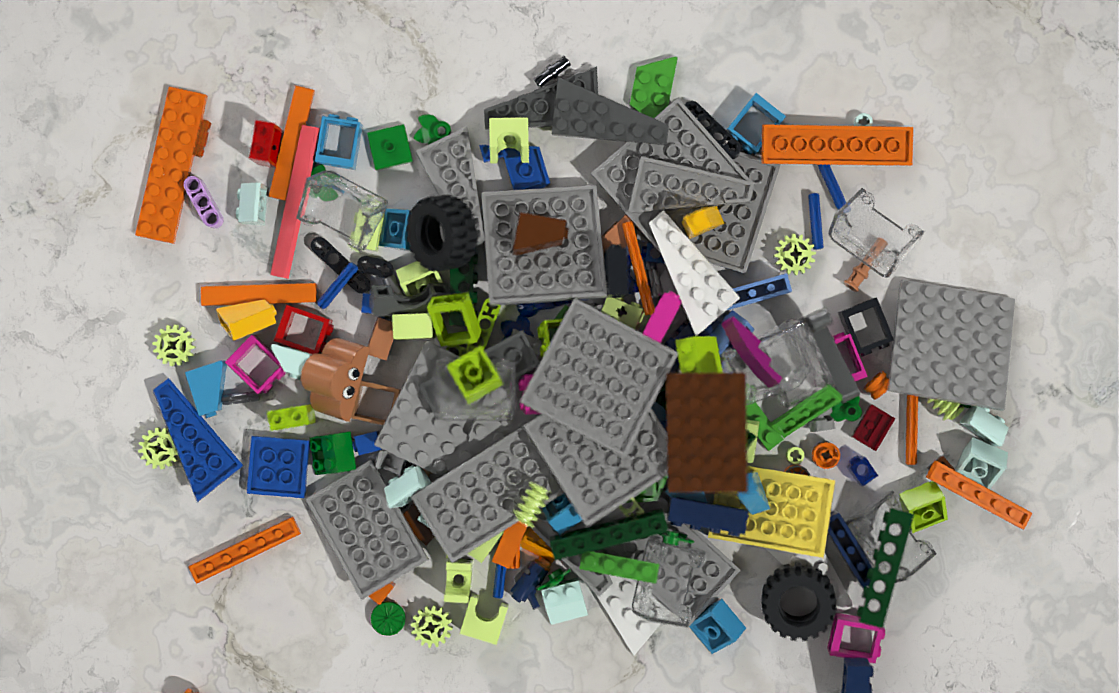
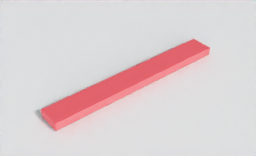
M302 125L270 274L273 276L289 279L319 139L320 128Z

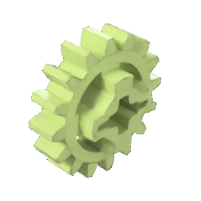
M792 234L791 239L785 236V242L779 240L780 247L774 248V250L778 251V254L773 255V257L779 260L775 264L782 265L780 271L787 269V275L791 271H793L794 276L798 275V271L803 274L805 273L804 268L811 269L809 262H815L811 258L816 254V252L811 251L814 244L808 245L810 239L802 240L803 235H799L796 238V235ZM790 243L789 249L783 252L784 247ZM799 243L803 245L806 250L800 248ZM794 250L795 253L799 254V256L795 259L794 256L790 255V253L794 252ZM806 258L805 263L799 266L801 259ZM783 259H786L787 261H789V262H790V266L787 265V264L784 262Z
M167 325L166 331L160 329L161 335L154 336L158 339L157 342H152L153 345L157 346L153 350V352L159 353L157 359L163 358L162 363L167 364L169 362L170 366H174L175 362L178 366H181L182 360L188 362L187 356L194 355L190 352L191 349H196V346L191 344L195 339L189 338L192 333L189 331L185 333L186 328L181 327L179 329V325H174L173 329L170 325ZM171 333H179L180 336L174 338ZM172 342H177L175 345L176 349L171 348L173 346ZM174 353L178 358H170L168 355Z
M160 427L155 428V433L153 430H149V436H142L145 441L139 442V445L143 446V448L138 450V452L144 454L141 460L147 459L145 465L153 464V469H156L158 465L160 469H165V464L171 467V461H178L175 457L178 455L170 434L167 433L168 428H163L162 432ZM159 435L155 442H150L152 438ZM160 445L166 451H160V449L154 446ZM165 455H170L166 460L161 461Z
M433 605L432 609L425 606L424 612L419 609V616H413L416 622L411 623V626L415 627L411 633L417 634L415 640L421 639L422 646L426 642L428 643V648H431L432 643L439 647V641L444 644L446 643L444 637L450 638L451 634L447 631L453 629V626L449 625L452 619H447L449 612L442 613L443 607L436 610V605ZM433 614L440 616L442 619H437ZM425 616V624L419 626L420 620ZM430 622H432L433 625H437L434 630H432V628H428ZM445 627L443 634L439 636L438 630ZM423 634L429 635L430 638L425 637Z

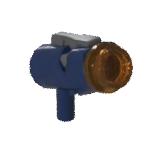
M542 555L533 561L531 560L514 577L516 583L510 590L513 593L511 597L519 603L521 601L526 602L528 599L533 610L539 608L540 605L535 597L536 588L538 585L541 586L546 575L551 570L552 563Z

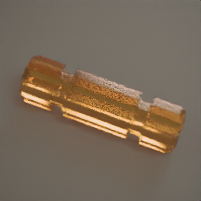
M200 120V130L197 132L194 143L196 146L193 147L192 155L196 157H203L205 151L203 148L206 147L209 135L208 130L211 127V122L207 120Z

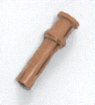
M878 237L859 266L852 269L853 273L847 280H844L843 284L852 291L858 292V287L864 279L868 278L869 270L888 246V243Z

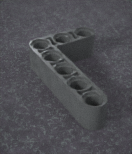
M822 308L800 318V324L832 387L842 395V401L840 402L843 404L859 396V388L827 327L833 323L827 309Z

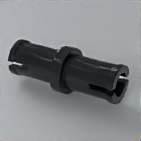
M562 56L554 64L548 65L545 71L533 79L541 88L553 78L556 79L558 74L570 67L571 64L565 56Z

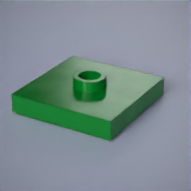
M404 124L367 133L376 171L413 162Z

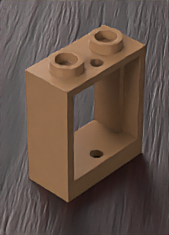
M361 380L351 418L384 425L386 421L384 419L357 414L363 386L394 393L391 409L401 389Z

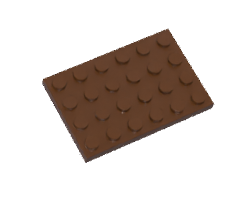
M746 372L666 374L668 492L747 493Z

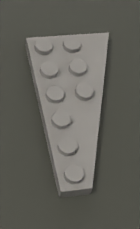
M641 156L628 213L747 203L751 201L755 182Z

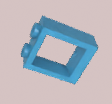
M757 93L754 94L727 128V131L743 145L742 149L750 155L758 153L762 148V140L757 146H754L735 131L734 128L751 106H755L774 121L773 125H780L786 117Z
M328 114V117L322 116L315 162L320 165L355 170L363 125L361 122H358L357 118L347 117V120L339 119L340 116ZM329 125L355 129L351 159L324 155Z

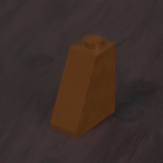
M520 212L513 255L517 256L562 245L563 239H567L569 227H565L566 220Z

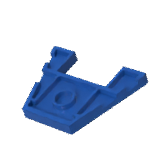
M479 145L484 163L490 162V146ZM529 146V163H522L521 153L514 148H505L498 153V159L504 158L513 190L542 189L550 185L540 147Z

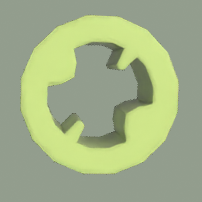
M791 447L786 452V458L790 463L799 464L804 459V452L799 447ZM794 450H797V453L800 454L799 459L796 458V461H793V457L790 456L791 452L794 453Z

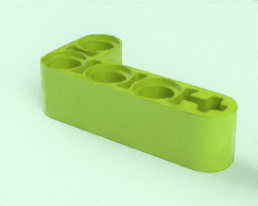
M489 298L484 301L477 319L479 325L481 320L485 318L491 322V326L488 329L481 328L480 337L484 339V344L481 347L484 351L501 309V305H496L498 306L497 309L492 310L491 315H495L494 319L483 315L484 311L486 313L489 311L487 306L490 303ZM474 344L467 345V348L459 345L453 346L459 350L458 356L460 357L478 348ZM448 346V347L446 348V350L449 351V350H450L451 348H453V347H449V346Z

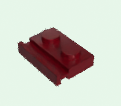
M870 404L851 437L877 451L896 418Z

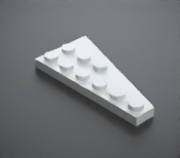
M663 210L649 222V226L677 293L680 296L679 298L682 301L694 334L697 336L739 300L740 297Z
M609 575L613 584L600 597L598 595L597 597L634 656L671 611L633 579Z

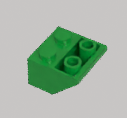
M351 431L309 437L315 475L356 470Z

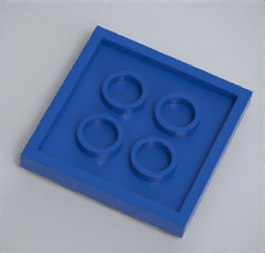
M251 436L247 494L305 498L310 440Z

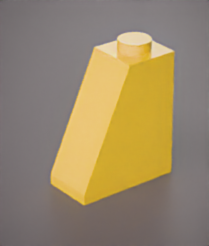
M717 206L701 209L684 217L681 222L689 240L725 224Z
M265 299L216 309L221 326L233 341L276 323V310Z

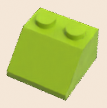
M694 336L675 340L681 373H723L716 337Z
M481 346L447 365L468 404L475 402L503 385L501 378Z
M933 481L926 482L899 494L902 510L914 514L910 528L912 533L948 520L945 496L937 483Z

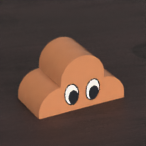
M333 338L325 345L322 354H313L306 360L301 372V383L304 389L311 392L310 402L315 411L350 422L370 347L341 338Z

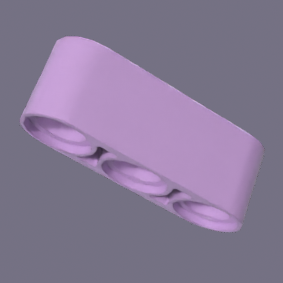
M195 176L186 178L184 188L203 223L213 229L221 227L224 220L205 183ZM197 181L198 188L194 191L191 190V184ZM203 198L208 200L205 207L200 206V201ZM215 214L217 220L214 224H210L209 218Z

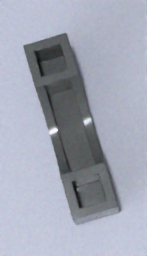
M428 283L422 292L413 296L398 295L393 291L391 285H371L369 305L373 316L429 313L427 306L432 297L451 295L447 283Z

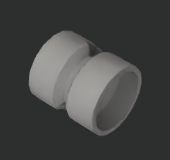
M832 407L809 422L810 432L835 429L834 418L830 416L833 412Z

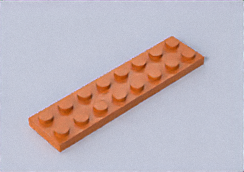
M174 87L168 88L135 233L136 236L171 244L175 243L186 194L184 181L190 177L208 96L205 94Z
M762 125L761 164L912 166L913 127Z

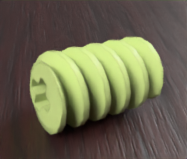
M930 398L927 403L934 402L932 409L940 408L937 413L938 415L945 414L942 419L943 421L947 419L953 420L964 410L963 406L959 407V403Z
M529 483L532 490H525L528 497H521L525 503H518L517 506L521 511L514 510V513L517 516V520L533 528L534 525L531 520H538L535 513L541 514L542 512L538 506L545 507L542 499L549 500L546 492H551L535 483Z

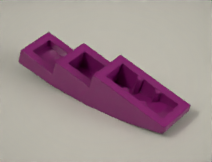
M734 316L723 321L721 325L726 335L750 370L768 388L779 384L782 377L769 366L772 359L758 347L761 340Z

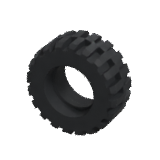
M452 195L427 197L418 201L410 211L411 214L407 219L409 223L406 226V231L408 232L407 241L411 246L409 248L414 253V258L420 262V265L430 271L439 272L460 268L471 260L476 251L474 248L478 244L476 239L478 229L475 226L477 222L472 216L473 212L471 209L467 208L468 205L460 198ZM440 224L444 233V242L440 233Z
M795 563V566L791 567L790 564H786L782 570L777 568L773 576L769 575L767 583L764 584L762 589L761 603L764 619L767 624L771 625V629L775 633L779 631L780 636L783 638L790 636L791 641H797V638H802V641H808V637L812 636L815 639L819 637L820 631L824 633L828 630L827 625H831L834 620L833 616L836 614L837 608L833 585L830 583L827 575H823L822 571L818 568L812 569L810 564L801 566V563ZM794 587L807 588L816 595L817 606L807 615H790L781 608L780 598L782 594Z

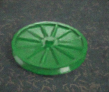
M386 601L380 605L378 604L373 609L371 624L379 634L385 636L395 635L404 627L405 612L399 604Z

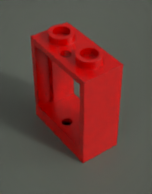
M255 120L249 159L257 165L275 168L283 130L275 123Z
M286 305L274 341L310 354H321L327 344V336L332 334L334 328L333 320ZM295 313L324 323L315 350L286 340Z

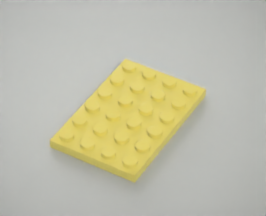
M748 466V474L758 472L771 509L754 515L749 512L745 534H740L739 537L730 536L728 531L721 530L720 534L709 532L708 538L824 558L836 480ZM738 493L714 494L713 504L748 510L740 500Z

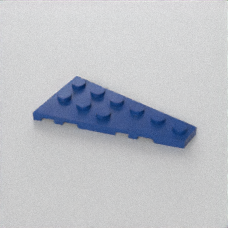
M168 378L153 389V393L198 503L242 468L243 464L203 417L198 415L197 410Z

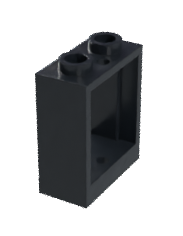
M613 244L604 251L607 298H625L628 295L627 248H622L621 244Z
M877 297L838 312L846 334H851L858 354H861V357L871 354V349L876 347L879 350L890 346L889 342L894 341ZM873 307L885 338L861 347L849 317Z

